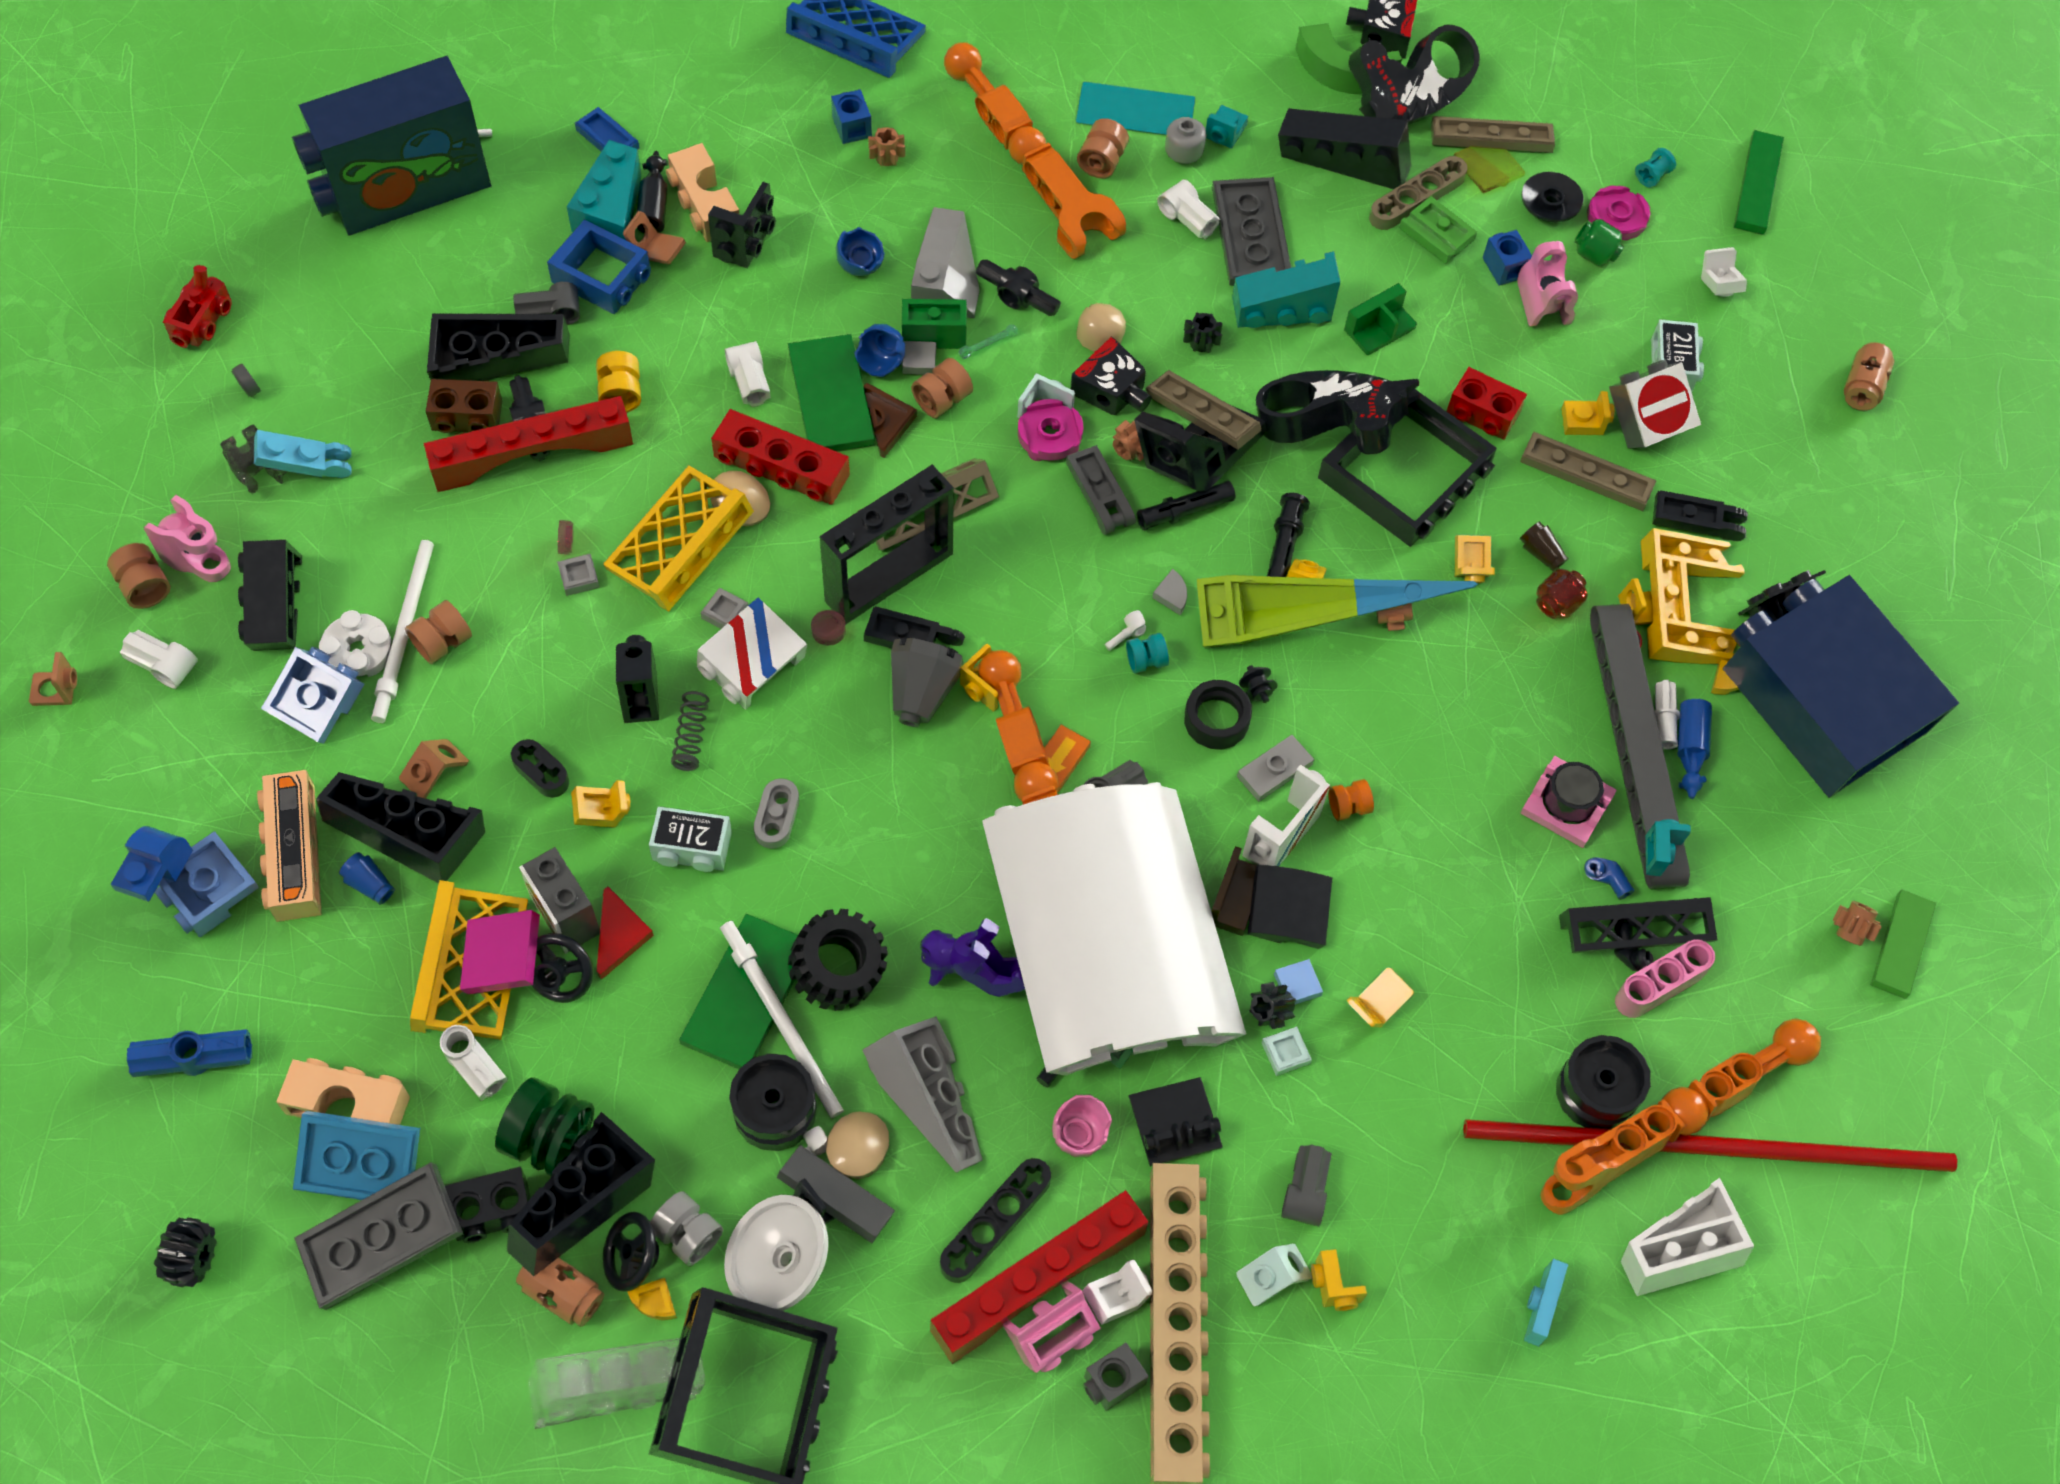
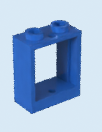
M585 219L547 261L552 283H573L578 288L579 297L614 315L622 305L624 306L630 301L632 293L640 284L647 281L651 273L648 252ZM596 248L627 264L609 286L578 271V268Z

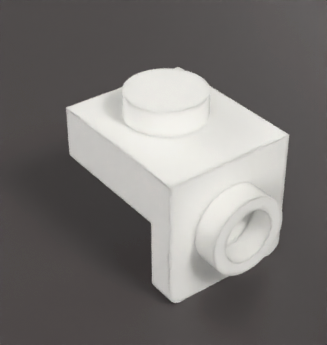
M1733 247L1706 250L1704 253L1701 280L1715 295L1727 297L1733 295V293L1746 292L1747 279L1735 268L1737 251Z
M1135 1260L1126 1262L1118 1272L1087 1284L1082 1290L1101 1325L1138 1310L1153 1294L1147 1276L1140 1270Z

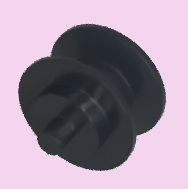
M1248 666V671L1239 680L1240 687L1249 688L1246 694L1250 701L1269 702L1268 697L1277 688L1276 681L1267 680L1271 675L1270 668Z

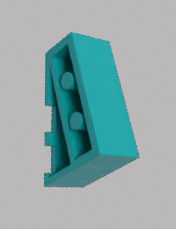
M610 139L608 140L567 205L572 232L585 219L626 240L623 236V231L633 219L641 180V168L636 148Z
M1334 251L1324 253L1325 259L1306 264L1305 259L1295 261V267L1276 272L1275 267L1236 277L1232 299L1237 327L1258 328L1270 325L1319 324L1331 321L1340 286V277Z

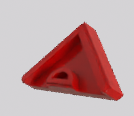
M609 886L603 892L597 974L601 979L606 977L654 936L653 931Z

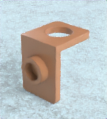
M641 211L636 213L623 231V236L628 242L648 252L649 261L663 264H671L686 243L682 237L658 233L644 212ZM639 224H642L645 228V235L640 242H637L635 239V229Z
M55 652L52 672L33 674L29 702L32 706L72 705L73 691L77 686V672L74 667L70 666L62 652ZM51 681L57 693L49 697L42 696L40 694L41 686Z
M447 739L421 741L400 774L399 779L410 791L416 792L417 797L426 799L445 768L466 766L469 760ZM439 749L448 751L454 758L444 755Z

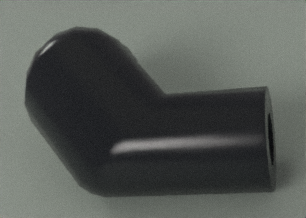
M1618 922L1614 926V933L1622 940H1630L1633 937V926L1628 922ZM1643 948L1614 950L1616 957L1632 971H1639L1653 963L1652 953Z

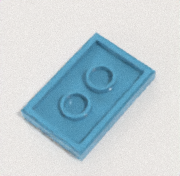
M305 1111L301 1117L293 1189L363 1200L415 1171L420 1128Z

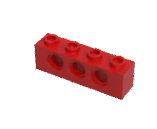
M729 409L711 438L714 457L723 464L735 465L745 469L755 477H764L772 480L784 489H794L806 494L810 499L817 502L823 501L832 505L850 476L849 456L732 409Z

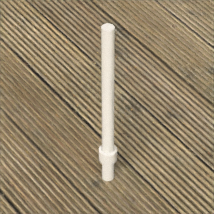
M421 540L383 677L377 681L374 692L377 698L371 720L376 723L385 722L390 702L396 698L399 687L396 681L408 641L405 627L413 622L434 544L429 540Z
M733 921L723 924L720 930L733 950L732 958L738 968L744 969L796 1060L810 1074L814 1090L830 1118L838 1116L844 1111L758 965L756 961L758 956L752 945L745 943Z

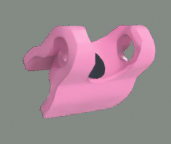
M1560 241L1545 242L1538 245L1531 259L1523 265L1518 274V287L1529 326H1537L1544 315L1557 311L1560 312L1564 325H1570L1574 320L1575 313L1573 308L1578 300V293L1573 281H1565L1567 254L1564 244ZM1552 255L1551 260H1544L1547 256Z
M175 495L170 501L176 513L164 517L158 526L148 523L144 527L159 558L175 570L193 573L208 582L222 580L230 572L231 564L226 553L215 545L217 535L212 525L195 514L191 505L186 500ZM208 558L220 561L219 566L214 569H206L203 567V564Z

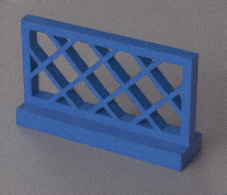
M803 0L800 4L793 2L787 7V34L888 78L895 73L896 63L925 33L926 28L925 24L869 0ZM856 6L861 10L847 11L846 7ZM840 8L841 12L827 13L826 9ZM813 10H820V13H821V14H819V13H817V12H815V11H813ZM881 17L887 21L873 22L872 18ZM865 19L867 23L853 24L851 20ZM838 21H845V22H846V25H845V24H842V23H840V22H838ZM906 28L912 31L910 33L899 34L898 29ZM885 30L892 31V34L880 36L877 32ZM866 32H871L872 36H870V35H868V34H865V33H866Z

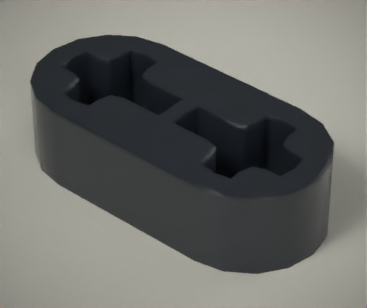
M521 740L514 745L511 751V759L519 774L546 797H558L565 793L569 786L568 774L565 767L534 740ZM525 753L529 756L534 755L537 764L534 765L528 759L522 760L521 756ZM546 771L553 778L558 776L559 781L555 784L552 781L546 782L543 773Z

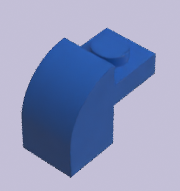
M143 826L135 831L124 845L129 853L111 882V886L115 891L149 902L162 878L176 882L193 849L185 838L150 826Z

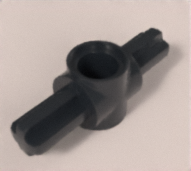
M988 259L979 262L976 274L997 286L999 298L1008 307L1019 309L1021 306L1027 308L1031 305L1048 316H1055L1058 312L1061 302L1039 289V281L1036 275L1028 268L1018 266L1016 269L1010 267L1005 270Z
M520 375L515 376V379L509 383L514 399L511 407H509L512 420L517 421L546 414L542 399L539 400V398L533 396L528 378L521 377ZM550 450L532 453L530 457L543 461L545 457L549 456Z

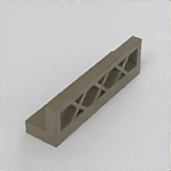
M973 458L941 473L954 488L963 485L961 491L954 489V493L959 495L954 506V517L999 497L985 460ZM982 477L988 493L977 498L968 495L967 491L971 481ZM965 498L971 500L963 504ZM910 521L905 522L897 528L895 535L885 540L883 537L877 540L878 549L884 550L925 530V521L918 525ZM906 524L911 526V528L904 530Z

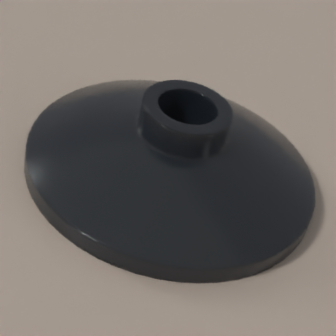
M1541 172L1531 176L1525 182L1521 193L1525 208L1535 217L1548 222H1564L1572 219L1580 212L1584 201L1579 185L1570 177L1557 172Z

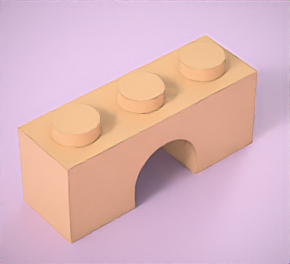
M703 143L669 154V168L666 169V175L671 187L676 186L678 188V198L683 209H689L691 212L690 220L696 232L701 231L706 242L711 241L708 214L713 206L740 214L727 187L716 191H706V189L717 186L715 165Z
M308 1058L306 1062L292 1060L276 1102L286 1115L301 1118L302 1113L305 1111L326 1113L328 1107L333 1102L342 1098H350L355 1100L352 1118L400 1125L410 1096L402 1082L395 1077L380 1075L379 1079L365 1076L366 1074L363 1071L353 1067H343V1070L329 1068V1065L321 1060Z

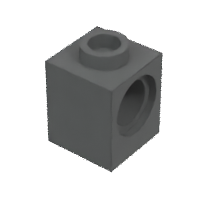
M1124 1343L1086 1368L1084 1376L1086 1382L1083 1383V1387L1091 1401L1095 1405L1100 1402L1107 1411L1144 1387L1149 1376L1128 1344ZM1107 1371H1116L1122 1376L1124 1383L1119 1387H1109L1104 1383L1102 1375Z

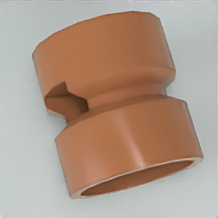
M1101 118L1096 120L1077 154V162L1081 169L1096 178L1110 177L1129 142L1127 130L1120 123L1111 119Z
M947 358L934 367L932 373H926L913 382L911 390L921 409L932 418H938L948 411L953 403H959L973 392V384L964 367L955 359Z
M143 543L128 544L117 549L108 559L107 567L115 581L119 583V588L129 606L138 609L152 607L165 599L170 592L171 585L159 567L149 546Z
M447 600L429 610V618L419 617L405 627L410 641L429 664L435 663L448 654L449 646L458 647L472 637L471 630L464 618Z

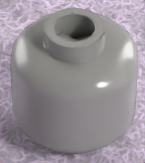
M1181 117L1171 122L1167 129L1165 140L1167 155L1175 162L1181 164L1197 161L1202 156L1205 148L1206 130L1203 124L1190 117Z

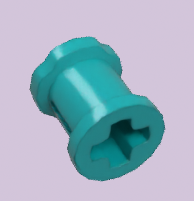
M1658 148L1652 153L1648 161L1639 163L1636 166L1635 175L1642 185L1649 188L1659 183L1661 176L1675 170V157L1669 150Z

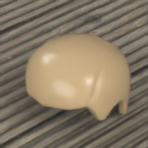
M1091 304L1084 309L1078 320L1077 339L1083 347L1093 352L1099 349L1110 337H1113L1121 344L1126 330V321L1122 312L1110 304Z

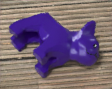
M988 918L983 919L977 930L965 933L957 939L952 934L933 930L921 940V959L924 964L930 967L931 976L929 984L931 986L937 985L946 975L956 973L986 993L997 997L1025 990L1017 957H1002L991 942L998 934L999 926Z

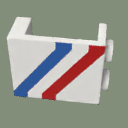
M758 597L698 649L697 668L706 679L710 681L714 679L722 687L723 694L731 703H739L746 710L751 705L752 695L786 664L791 662L796 666L805 658L807 643Z
M1302 765L1297 768L1287 801L1300 811L1283 831L1258 815L1250 825L1242 854L1243 857L1254 865L1280 866L1321 815L1330 784L1325 781L1320 773L1308 770Z

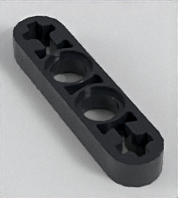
M1037 1158L1027 1159L1022 1162L948 1244L940 1258L941 1273L947 1280L960 1283L969 1279L1045 1194L1050 1186L1051 1171L1046 1162ZM1038 1170L1041 1172L1040 1181L1042 1183L1032 1182L1026 1189V1195L1030 1198L1026 1199L1020 1191L1027 1181L1026 1172L1029 1171L1033 1174ZM1006 1196L1015 1198L1019 1202V1210L1013 1215L1001 1213L997 1206L1000 1199ZM978 1225H988L992 1228L995 1234L992 1241L980 1244L973 1239L972 1231ZM965 1240L971 1250L979 1253V1256L975 1257L971 1251L964 1260L966 1269L962 1270L958 1267L952 1271L950 1270L951 1261L949 1257L953 1256L958 1259L966 1251V1245L962 1244Z

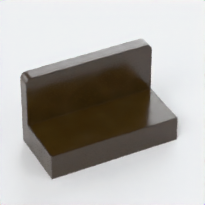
M1235 846L1211 913L1217 928L1243 936L1250 918L1255 866L1257 865L1240 860L1242 848Z

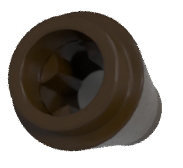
M1540 521L1530 527L1520 537V540L1524 543L1523 548L1552 571L1557 570L1569 559L1548 525L1544 526Z

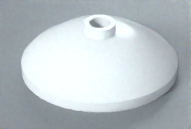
M792 1195L773 1196L753 1206L741 1218L733 1230L725 1253V1277L732 1295L781 1311L800 1302L815 1286L827 1258L828 1233L821 1214L807 1201Z

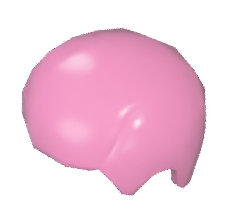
M1075 1095L1064 1102L1054 1116L1052 1134L1055 1138V1143L1062 1151L1073 1157L1091 1156L1107 1142L1112 1117L1105 1104L1092 1095Z

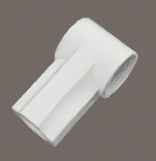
M1181 180L1157 198L1159 209L1165 217L1170 220L1179 219L1199 238H1208L1219 225L1220 218L1199 200L1195 187L1187 180Z
M757 341L724 349L731 377L735 376L743 403L752 407L763 405L771 396L763 372L764 366Z
M140 630L133 633L130 632L124 638L120 651L124 659L150 671L158 681L172 689H176L198 662L197 657L181 644L171 642L168 645Z
M453 1025L442 1033L440 1047L448 1063L458 1071L481 1101L492 1097L501 1090L502 1086L508 1081L507 1077L474 1038L470 1029L462 1025ZM465 1040L469 1042L468 1047L463 1052H451L453 1044L457 1041Z

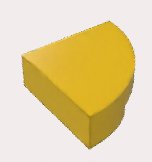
M1721 659L1718 664L1711 691L1713 694L1726 695L1729 692L1738 690V686L1723 670V667L1728 663L1726 660Z
M665 1278L638 1286L632 1291H627L631 1302L642 1314L657 1320L677 1318Z

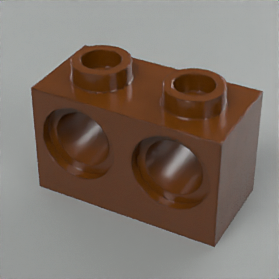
M431 379L426 406V415L431 430L442 433L472 432L499 425L503 401L498 382Z

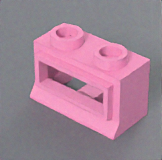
M1069 1281L1061 1285L1067 1297L1054 1306L1046 1301H1040L1035 1304L1032 1310L1036 1318L1023 1327L1018 1328L1011 1321L1003 1324L1023 1363L1035 1373L1039 1370L1047 1372L1057 1367L1061 1362V1355L1071 1348L1077 1350L1089 1345L1094 1339L1093 1333L1101 1328L1085 1300L1082 1290ZM1079 1313L1081 1317L1079 1320L1038 1348H1034L1032 1344Z

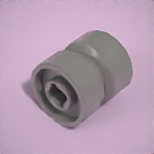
M680 1191L659 1208L650 1222L655 1236L664 1244L672 1243V1252L687 1266H692L705 1257L715 1246L723 1233V1227L708 1213L699 1214L700 1206L687 1193Z

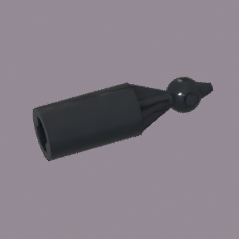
M654 151L646 163L642 164L643 169H647L649 173L639 183L637 212H644L655 230L661 233L665 225L668 187L660 172L663 171L664 166L668 165L667 159L663 160L658 151ZM639 224L637 229L645 233L644 226Z

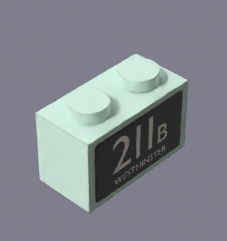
M1659 319L1651 338L1652 363L1666 360L1667 364L1682 362L1691 392L1696 382H1701L1704 373V364L1699 362L1703 338L1698 336V323Z
M658 806L649 842L652 860L668 867H675L680 864L692 866L696 870L711 872L713 869L724 871L732 834L729 816Z

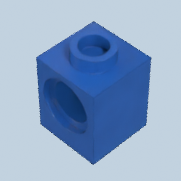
M861 89L831 96L832 118L842 144L867 139L869 136H872L871 115Z
M1517 230L1497 233L1490 237L1483 254V260L1499 286L1517 281L1521 268L1532 257Z

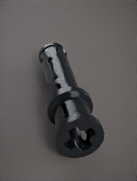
M1289 492L1281 496L1280 505L1282 509L1280 517L1275 520L1274 524L1277 535L1267 573L1269 577H1287L1295 542L1304 530V524L1302 523L1304 512L1309 509L1310 505L1309 499L1301 494Z

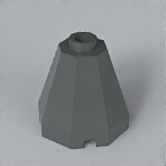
M907 638L905 645H902L901 639L894 640L891 650L894 715L900 717V723L911 727H919L920 723H928L960 678V667L963 666L962 655L955 652L954 658L947 656L948 648L916 638Z

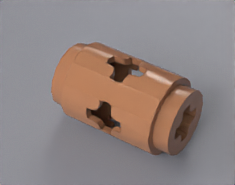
M1872 342L1865 344L1855 354L1852 368L1844 387L1845 400L1852 408L1867 411L1873 409L1882 401L1894 366L1893 353L1889 347L1881 343Z
M557 1258L535 1276L522 1267L516 1279V1283L522 1287L521 1291L570 1325L576 1323L580 1327L584 1326L595 1314L604 1298V1292L598 1289V1283L561 1258ZM565 1270L568 1272L571 1270L573 1272L572 1275L576 1279L573 1280L571 1278H568V1276L563 1271ZM545 1297L553 1298L557 1306L553 1304L551 1306L548 1305V1300Z

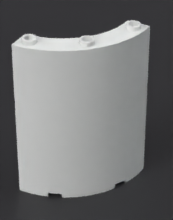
M1158 782L1146 785H1115L1095 788L1094 784H1084L1075 788L1073 792L1047 797L1018 807L1012 805L1001 807L995 810L994 816L982 820L1046 1073L1069 1075L1079 1070L1111 1061L1110 1053L1132 1048L1135 1055L1165 1049L1168 1047L1166 1041L1182 1039L1183 1046L1216 1047L1246 1035L1176 789L1163 787Z

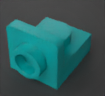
M1221 105L1216 114L1210 113L1207 118L1206 138L1232 149L1247 126L1249 116Z
M1672 819L1654 822L1645 835L1646 875L1661 876L1669 864H1673L1676 853L1675 845H1682L1691 833L1690 825L1679 824L1678 821Z

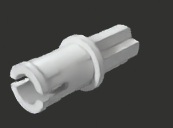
M1663 680L1655 685L1654 712L1662 747L1667 750L1678 747L1677 720L1681 714L1677 710L1675 682Z

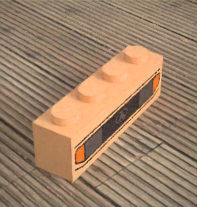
M307 770L262 776L263 790H258L257 799L260 811H264V822L259 823V836L261 843L265 844L266 853L260 856L262 874L264 877L267 876V888H262L261 891L263 907L265 910H270L277 922L322 915L315 786Z

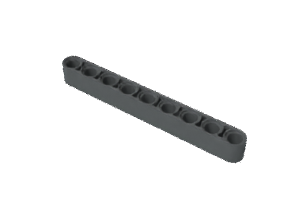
M1629 604L1593 606L1590 613V625L1645 881L1650 889L1685 887L1689 883L1690 870L1684 843L1682 845H1675L1674 862L1672 865L1669 864L1661 876L1646 875L1645 835L1655 821L1672 819L1679 822L1633 613Z

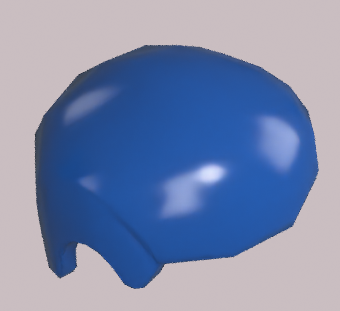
M861 227L849 232L844 230L836 245L838 263L844 271L854 276H866L878 270L885 255L883 244L874 233L863 230Z
M873 324L859 336L860 341L855 351V358L861 369L871 376L884 377L895 371L905 357V342L902 335L896 329L887 324Z

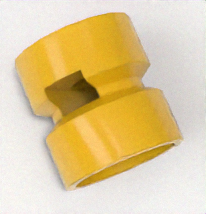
M611 351L601 355L596 363L598 401L621 396L626 412L635 410L641 403L640 370L637 357L626 351Z

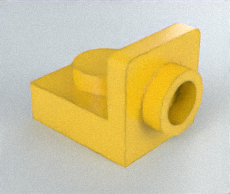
M1600 391L1597 401H1564L1562 417L1565 435H1604L1608 423H1612L1614 419V404L1609 403L1608 391Z

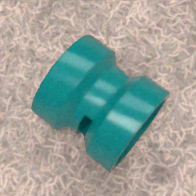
M1161 633L1152 634L1145 640L1135 638L1126 641L1127 657L1134 674L1144 672L1150 666L1161 668L1169 665L1168 649Z

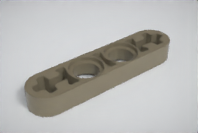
M1446 157L1377 199L1371 207L1370 223L1380 230L1391 229L1398 225L1403 218H1407L1411 211L1430 196L1438 200L1456 189L1464 182L1468 169L1466 162L1460 157ZM1432 182L1436 184L1438 188L1434 190L1426 189L1422 185V183ZM1402 196H1409L1413 198L1415 202L1412 204H1405L1399 198Z

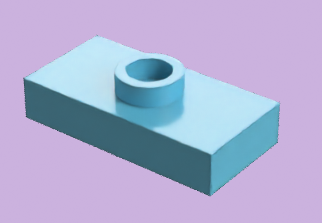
M1553 1259L1544 1269L1540 1286L1533 1287L1527 1303V1308L1532 1310V1314L1525 1334V1342L1539 1347L1548 1337L1568 1264Z

